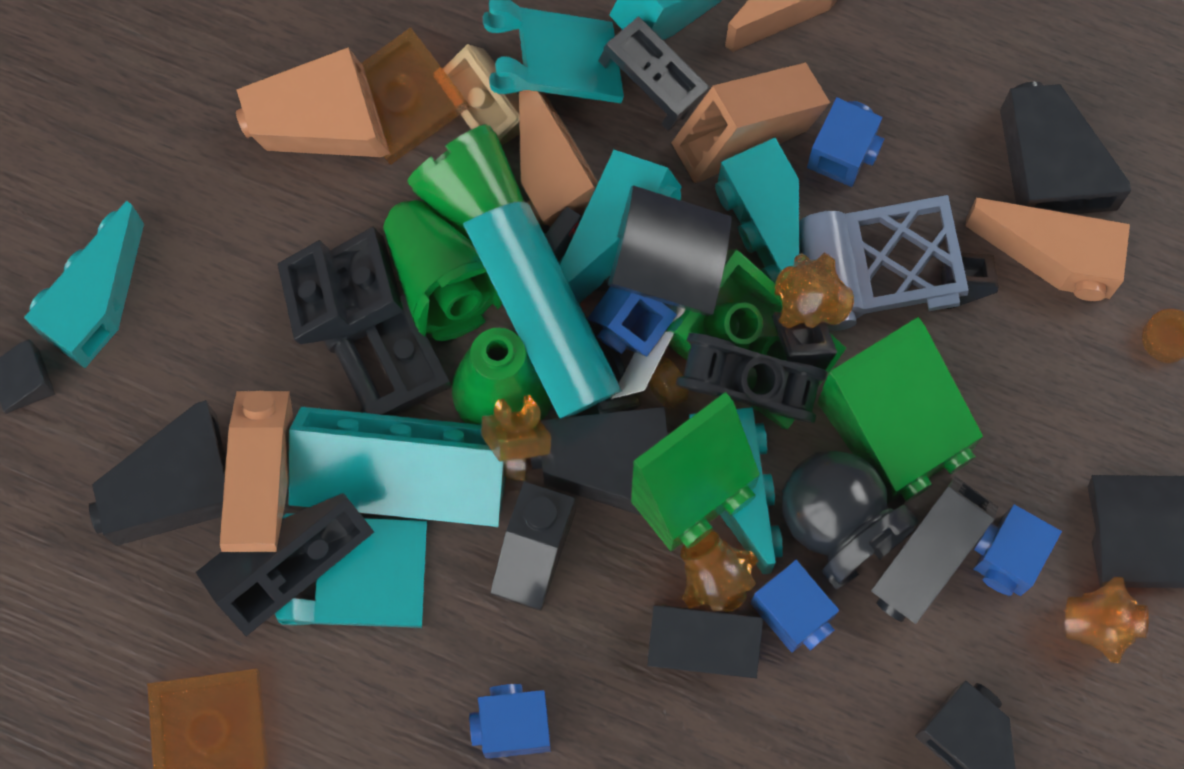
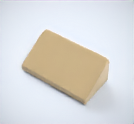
M467 44L434 78L469 127L473 129L482 124L490 125L493 131L496 132L502 146L520 135L519 95L516 92L510 94L494 93L490 88L489 77L491 73H496L495 62L483 48Z

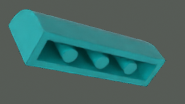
M525 202L509 203L463 223L518 336L525 345L526 352L559 418L576 415L622 392L530 205Z
M300 407L289 429L288 505L311 507L344 493L359 513L499 527L505 490L510 428Z

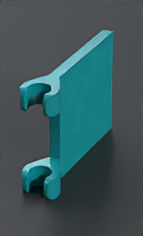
M511 0L489 1L490 13L485 12L483 15L484 28L491 33H503L519 29L523 64L511 57H500L495 63L496 73H491L489 77L490 88L494 93L510 94L531 90L614 103L622 102L624 94L620 67L613 60L606 69L598 62L604 51V46L615 37L613 22L522 8Z
M287 513L283 516V518H286L295 513ZM365 519L374 533L316 580L315 601L293 598L275 613L278 623L282 625L323 624L422 628L427 521Z

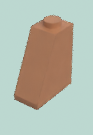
M349 47L237 89L242 107L236 110L240 128L247 138L253 137L266 151L383 157L390 154L364 67Z
M806 62L713 85L671 143L693 182H702L719 174L721 162L772 138H776L778 143L781 144L808 131L830 104V101Z

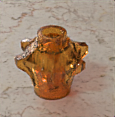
M825 252L816 260H810L808 256L800 253L794 258V265L784 268L776 280L774 294L781 297L783 306L779 322L785 327L791 328L804 322L810 328H814L820 322L837 325L849 316L853 308V291L838 277L835 259Z
M711 531L695 546L687 549L683 545L681 548L680 556L685 562L684 569L686 572V588L682 599L689 609L705 604L710 605L714 612L720 610L727 612L737 609L747 599L746 591L752 590L756 584L750 573L759 561L752 551L738 550L731 547L726 541L721 540L715 531Z
M1114 577L1104 587L1095 592L1085 593L1082 597H1068L1065 613L1067 639L1081 640V643L1093 646L1101 651L1111 663L1121 664L1122 657L1129 646L1135 643L1137 638L1148 637V605H1137V601L1128 593L1124 579L1122 577Z

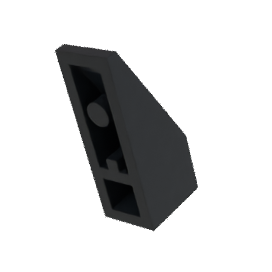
M341 493L283 518L277 552H220L195 573L215 603L247 637L370 537L374 531L346 495Z

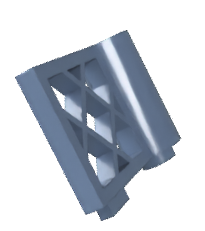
M948 195L847 214L840 211L818 212L799 220V244L812 310L821 309L829 331L851 328L857 324L856 319L866 313L927 303L929 311L960 306L959 297L968 295L969 289ZM939 212L943 228L932 243L908 229L918 215ZM905 218L902 224L895 221L896 219ZM881 223L895 233L880 253L862 241L859 226ZM902 237L926 251L912 271L907 270L888 258ZM944 239L948 253L939 248ZM865 255L875 260L869 269ZM934 256L951 267L954 283L933 286L918 277V275L931 257ZM881 265L905 279L895 294L873 297L870 280ZM912 284L919 288L917 290L908 291Z

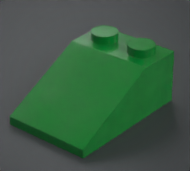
M737 249L727 250L713 315L705 316L685 310L680 317L669 325L665 332L674 333L668 345L686 361L691 346L686 341L688 333L703 334L734 343L737 347L788 361L772 315L774 312L804 311V309ZM831 333L830 335L837 354L825 370L827 375L846 350V347ZM753 367L747 375V384L750 390L755 387L757 382L756 370ZM750 405L783 429H788L794 422L793 419L770 413L767 409Z
M726 392L634 460L631 502L671 552L682 543L687 549L695 546L713 530V527L710 525L712 520L725 510L730 516L735 515L756 497L752 490L756 487L760 473L734 402Z

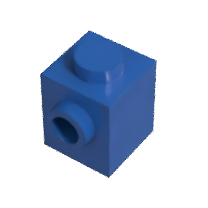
M836 97L812 147L807 168L853 187L863 164L866 163L873 166L885 138L878 136L877 133L883 117L875 114L871 108L857 101L847 102Z
M610 286L587 319L601 329L596 337L612 350L622 355L625 349H629L647 357L677 314L660 301Z
M1013 504L1002 516L998 525L995 526L991 523L976 543L973 550L980 553L981 556L974 570L984 575V583L993 590L1011 596L1013 592L1022 596L1034 585L1062 531Z
M797 560L759 589L750 602L791 653L803 644L811 651L835 631L829 622L834 619L839 609Z
M506 684L489 688L490 696L478 697L479 712L469 713L472 746L482 745L483 754L486 759L551 752L544 690L523 692L521 684Z

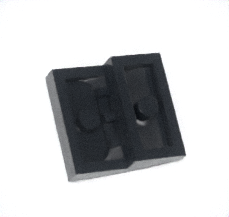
M634 185L631 186L617 235L620 238L607 286L705 316L713 315L726 261L731 216Z
M374 227L365 230L332 250L321 240H318L277 264L293 337L299 344L320 342L352 334L381 323L404 311L384 237Z
M1092 475L1088 485V493L1096 532L1091 543L1100 587L1184 588V476Z

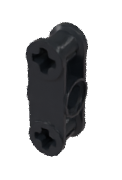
M688 333L686 341L691 346L683 376L677 377L676 386L716 397L726 392L732 400L767 409L772 414L797 421L815 423L817 415L812 411L819 383L826 380L827 371L814 366L785 361L735 346L734 343L703 334ZM753 367L756 370L757 382L755 387L750 390L747 384V375Z

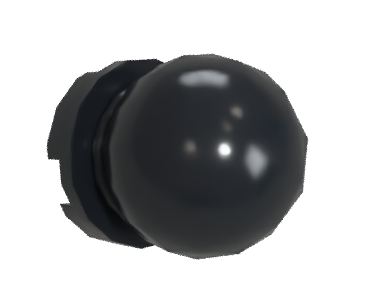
M839 451L816 452L801 461L793 469L782 489V516L793 537L810 552L828 556L829 563L824 567L822 573L836 590L860 576L856 569L873 554L881 560L915 530L914 526L920 523L906 505L895 510L892 508L887 509V488L876 468L857 454Z

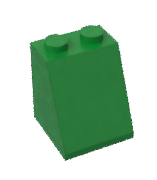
M919 317L829 371L817 401L852 454L859 455L876 468L887 488V504L900 496L906 502L918 497L933 485L929 478L944 468L951 475L965 467L976 458L972 451L983 438L938 349Z

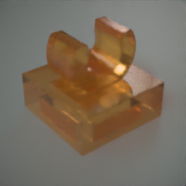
M530 395L524 396L522 411L511 412L507 402L504 399H498L494 406L495 415L482 417L481 436L499 462L550 454L551 434L540 421V409Z

